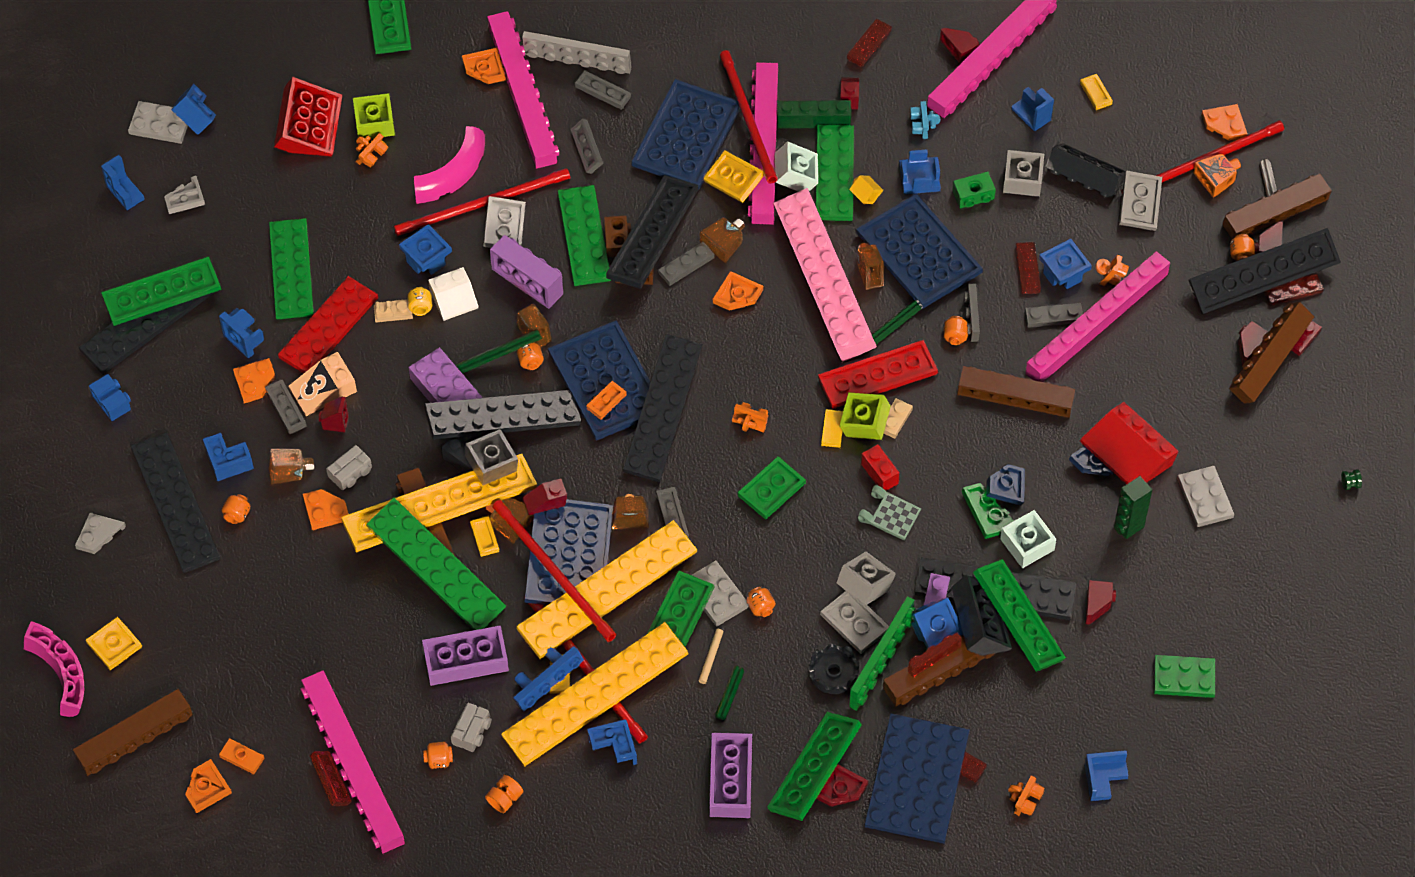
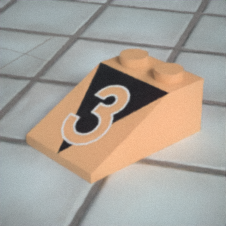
M338 352L320 360L289 385V389L305 416L324 408L325 403L357 392L355 380Z

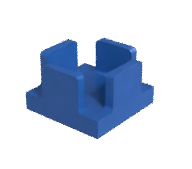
M927 150L909 151L908 159L899 160L904 194L940 191L938 157L928 158Z
M429 224L399 244L400 249L406 255L407 263L417 274L429 269L431 275L446 265L445 257L452 252L449 244Z
M1072 239L1043 252L1039 256V259L1044 264L1043 274L1052 286H1055L1057 283L1059 285L1065 283L1066 289L1080 283L1083 274L1091 270L1092 267Z
M236 308L230 314L223 312L219 318L224 337L247 358H250L254 354L253 349L264 341L263 331L258 329L252 332L248 328L255 321L244 309L239 310Z
M948 597L937 602L932 601L916 609L917 612L912 614L915 622L911 624L917 638L925 643L929 651L963 634L960 622Z

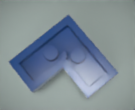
M193 83L178 98L171 110L196 134H200L214 120L216 114L203 103L207 96Z
M1027 87L1023 90L1022 99L1012 105V110L1031 129L1036 131L1051 121L1054 99L1043 88L1035 93Z
M120 155L101 166L106 187L126 210H129L145 199L144 195L126 176Z
M221 433L203 439L204 447L217 481L254 469L246 442L227 448Z
M626 719L587 729L588 740L591 743L592 750L612 745L617 763L632 760L633 765L637 764V754Z
M1127 751L1086 755L1085 770L1091 801L1111 799L1109 781L1128 779Z

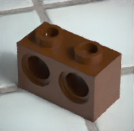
M627 216L604 217L607 258H615L628 234L631 232V223H627Z

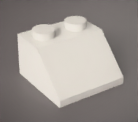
M463 267L428 280L431 295L443 321L478 308L470 280Z

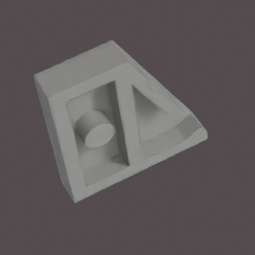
M193 176L191 182L184 186L182 184L175 191L164 196L169 214L205 205L197 176Z
M90 513L76 542V549L95 554L104 544L113 539L112 536L120 529H125V522Z

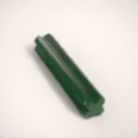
M735 666L715 713L717 719L725 720L744 674L742 667Z

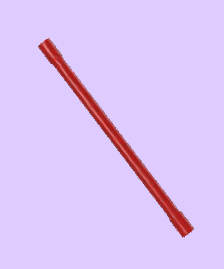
M727 50L720 53L722 64L733 87L762 164L766 180L770 184L775 183L778 179L776 172L771 165L735 70L731 54Z
M1279 120L1259 131L1156 176L1162 177L1163 183L1194 169L1195 162L1219 154L1227 155L1258 140L1283 131L1284 125Z
M566 168L551 173L548 176L413 221L395 225L396 236L487 206L489 196L508 199L570 179V173Z
M497 500L492 508L507 522L596 626L607 642L612 641L616 637L614 630L598 615L513 516L504 502Z
M528 603L535 612L544 608V605ZM571 639L562 644L567 651L575 646ZM582 655L584 661L581 662L579 667L587 676L594 669ZM618 702L612 706V709L621 720H627L630 733L639 744L644 742L648 735L635 722L623 705Z

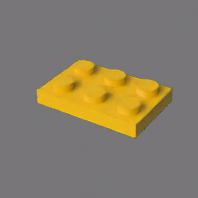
M724 150L706 173L704 181L743 203L763 178L764 172Z

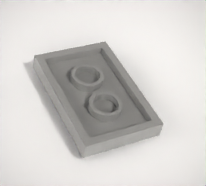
M138 101L128 132L131 135L182 144L188 125L171 110L173 107Z
M1131 171L1125 172L1119 225L1153 231L1157 229L1162 177Z
M489 196L483 247L492 248L504 235L515 239L521 246L526 202Z
M1215 466L1178 475L1177 480L1197 527L1234 518V512Z
M717 561L692 574V576L712 583L715 586L704 611L716 627L749 607L744 596Z
M848 591L841 594L820 613L860 654L883 637L889 627L868 605L860 602Z

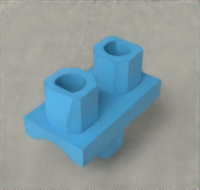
M921 101L920 107L910 108L911 120H921L920 122H912V134H922V139H928L929 126L932 129L936 128V125L940 123V116L934 114V111H929V115H927L926 101Z

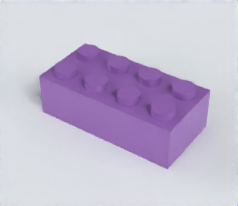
M504 235L490 249L492 270L549 309L563 295L561 272L557 268L549 266L544 259L533 255L528 248L520 246L515 239Z
M440 347L409 367L410 379L430 403L483 398Z
M501 626L422 640L430 686L509 671Z
M712 733L710 817L750 818L752 734Z

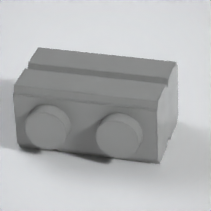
M355 445L326 468L327 475L341 490H344L347 487H352L360 476H366L370 472L372 464L371 459Z
M467 703L451 735L452 744L474 752L476 746L480 747L484 737L482 733L484 729L488 730L492 719L490 718L489 711Z

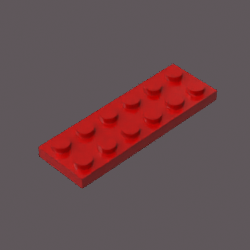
M348 276L278 354L279 358L304 374L320 360L326 358L376 302L378 294Z
M924 340L818 374V380L831 408L834 409L846 404L848 393L876 395L938 374V369Z

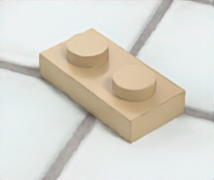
M896 398L890 407L884 434L895 439L910 415L913 406Z

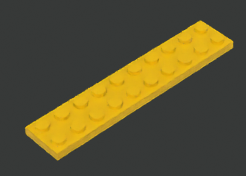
M523 454L516 455L518 458L516 472L488 484L482 485L475 472L471 471L395 499L426 528L494 504L497 500H505L537 488V483ZM391 500L342 517V523L356 552L383 543L366 524Z
M673 520L575 586V588L598 615L603 617L697 553V549ZM565 593L519 624L516 629L539 659L546 656L548 648L556 649L590 626L592 622L572 598Z
M664 622L501 735L525 767L687 656L688 651Z

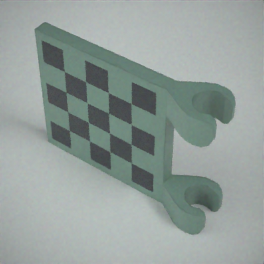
M875 485L871 496L882 499L874 516L862 509L858 520L862 523L871 524L905 541L921 508Z

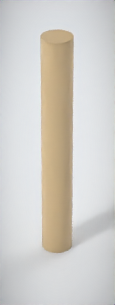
M716 629L699 678V682L702 684L707 682L723 635V630Z

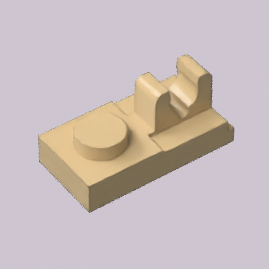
M408 299L376 302L374 305L375 322L413 319V313L408 309Z

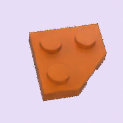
M497 48L462 55L467 75L487 84L506 80Z
M1237 104L1202 110L1201 115L1207 130L1211 132L1216 131L1228 141L1247 136Z
M730 271L714 296L713 303L729 311L753 305L761 295L764 286Z
M270 358L233 369L244 403L263 398L266 393L265 387L275 379Z
M322 489L303 494L312 530L342 523V517L349 515L345 500Z
M210 759L193 769L191 782L185 795L194 811L198 813L232 792Z

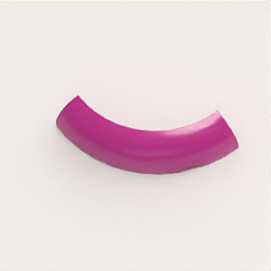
M466 126L463 145L449 163L431 173L414 176L416 204L434 201L449 192L453 193L474 175L485 150V134L482 130Z
M31 621L24 636V650L38 655L54 669L63 688L60 715L74 717L78 715L84 697V679L81 664L66 641H62L54 635L52 630Z

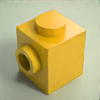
M864 175L855 178L853 185L849 189L863 204H873L883 192V189L870 176Z

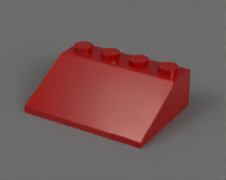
M292 77L284 87L274 147L289 153L332 156L342 94Z
M1122 402L1108 412L1080 439V442L1126 484L1139 476L1146 483L1171 467L1179 452L1125 402Z

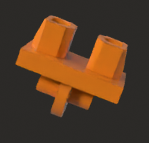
M379 133L371 143H369L371 140L370 136H366V138L358 137L356 139L358 144L356 150L360 152L363 149L356 160L359 165L363 162L371 168L378 159L372 152L375 150L382 156L387 151L388 146L382 141L384 137L382 134Z
M1117 254L1111 262L1106 259H1100L1096 262V271L1104 275V278L1100 281L1101 285L1105 286L1109 282L1116 286L1121 277L1124 278L1126 276L1129 266L1121 263L1122 256Z
M745 402L741 405L736 404L732 422L743 425L742 430L745 432L748 428H752L764 433L768 420V410L762 408L758 411L753 410L750 404Z
M1033 776L1029 778L1024 790L1022 789L1024 784L1018 782L1017 786L1010 785L1008 792L1012 795L1010 797L1011 801L1015 802L1019 798L1014 814L1020 816L1021 812L1032 816L1036 803L1028 800L1029 797L1032 796L1040 800L1045 788L1037 784L1036 778Z

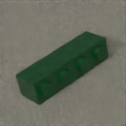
M851 100L778 101V128H817V125H851Z
M1141 476L1121 488L1114 527L1117 533L1123 535L1125 539H1128L1145 527L1152 489Z

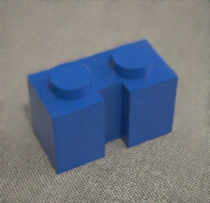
M109 374L89 385L92 397L111 421L131 410L129 404L131 402L130 397L126 392L122 393L119 390L121 388L120 384L116 379L112 380Z

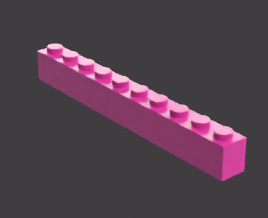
M1025 0L928 96L927 107L943 118L948 114H952L956 106L960 102L963 103L971 91H975L982 80H986L990 72L994 68L997 69L1005 57L1008 58L1016 46L1019 47L1027 35L1030 36L1038 24L1041 25L1049 13L1052 14L1055 11L1057 0Z
M508 11L487 16L488 27L495 48L498 50L506 81L535 167L537 169L557 164V156H559L558 146L553 144L554 135L552 130H548V127H550L547 116L544 117L543 115L545 110L543 103L538 100L540 98L538 88L533 86L535 84L534 76L529 74L530 65L528 59H524L525 50L523 45H519L521 40L519 32L514 30L516 28L514 18H510Z
M756 63V70L752 72V81H756V85H752V95H755V99H752L751 110H755V114L752 115L771 165L775 170L778 63ZM750 144V155H754L753 160H750V164L763 171L754 144ZM765 175L749 194V201H752V206L748 205V217H752V224H774L775 183H768Z
M1156 251L1027 362L1025 374L1034 381L1044 382L1168 275L1170 262Z
M324 671L302 679L303 687L300 688L304 699H309V710L312 716L316 714L318 718L316 724L319 731H324L326 735L323 738L327 747H332L334 752L331 754L335 764H340L342 768L339 770L343 781L347 780L350 785L347 788L352 798L355 797L358 802L355 805L359 814H364L366 818L363 822L367 831H372L374 835L371 838L375 848H380L383 854L404 845V836Z

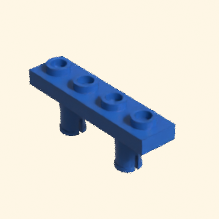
M575 646L563 656L555 648H548L545 655L553 664L533 681L523 672L515 677L516 683L523 690L513 698L523 711L532 707L540 697L547 694L554 685L562 681L567 674L584 661Z

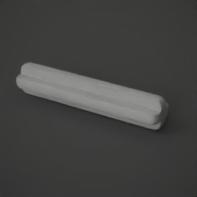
M1268 159L1260 161V168L1268 197L1273 195L1277 189L1271 163Z

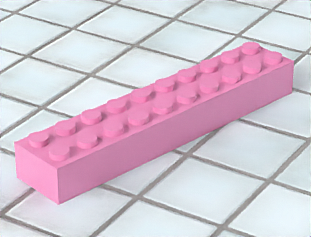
M808 188L774 202L842 362L876 348L875 341Z

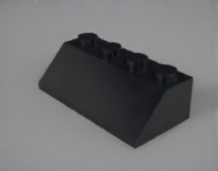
M1065 143L1053 147L1046 164L1051 173L1065 175L1067 180L1075 183L1078 181L1089 190L1096 189L1104 197H1112L1117 194L1124 182L1126 172Z
M966 574L951 589L967 650L981 656L1011 650L1012 647L1005 622L977 578Z

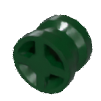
M1358 469L1352 472L1342 471L1341 480L1344 490H1350L1351 487L1356 489L1362 487V478Z

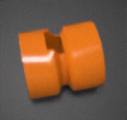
M503 775L496 783L497 788L493 787L485 796L487 802L503 814L512 806V801H516L523 793L522 787L508 775Z

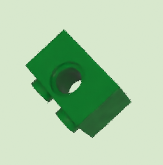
M989 172L954 180L952 189L959 208L971 207L982 202H990L994 200L996 190Z

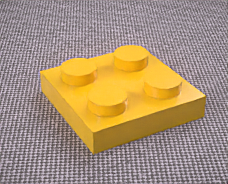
M118 617L86 639L89 647L109 670L142 648L139 640Z

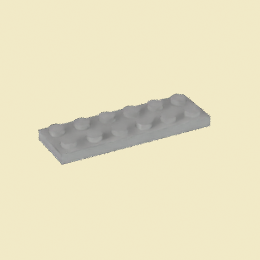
M526 31L523 33L522 39L525 55L529 57H540L549 61L557 60L566 64H579L583 67H595L603 71L612 70L620 74H630L631 72L630 50Z

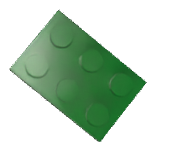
M777 457L738 492V497L766 520L806 484V479L780 457Z
M1155 655L1154 694L1214 698L1215 659Z

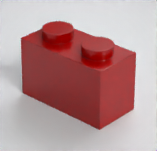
M879 445L862 453L861 465L876 485L887 491L899 484V471Z

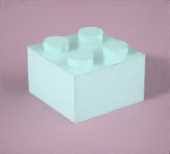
M786 142L775 152V172L778 178L776 183L798 192L806 188L810 191L818 184V154Z
M1035 510L1006 525L1001 531V541L1022 568L1055 550L1056 538Z

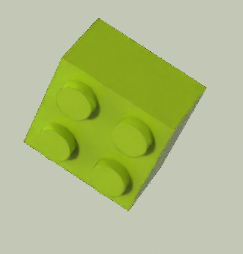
M389 93L353 98L358 137L366 138V136H370L372 139L379 133L384 137L395 136Z
M848 393L840 428L846 437L882 440L891 406L884 395Z

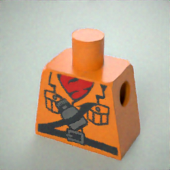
M1219 154L1195 162L1193 173L1214 198L1235 182L1236 170L1241 168V164L1237 158L1228 161L1223 154Z

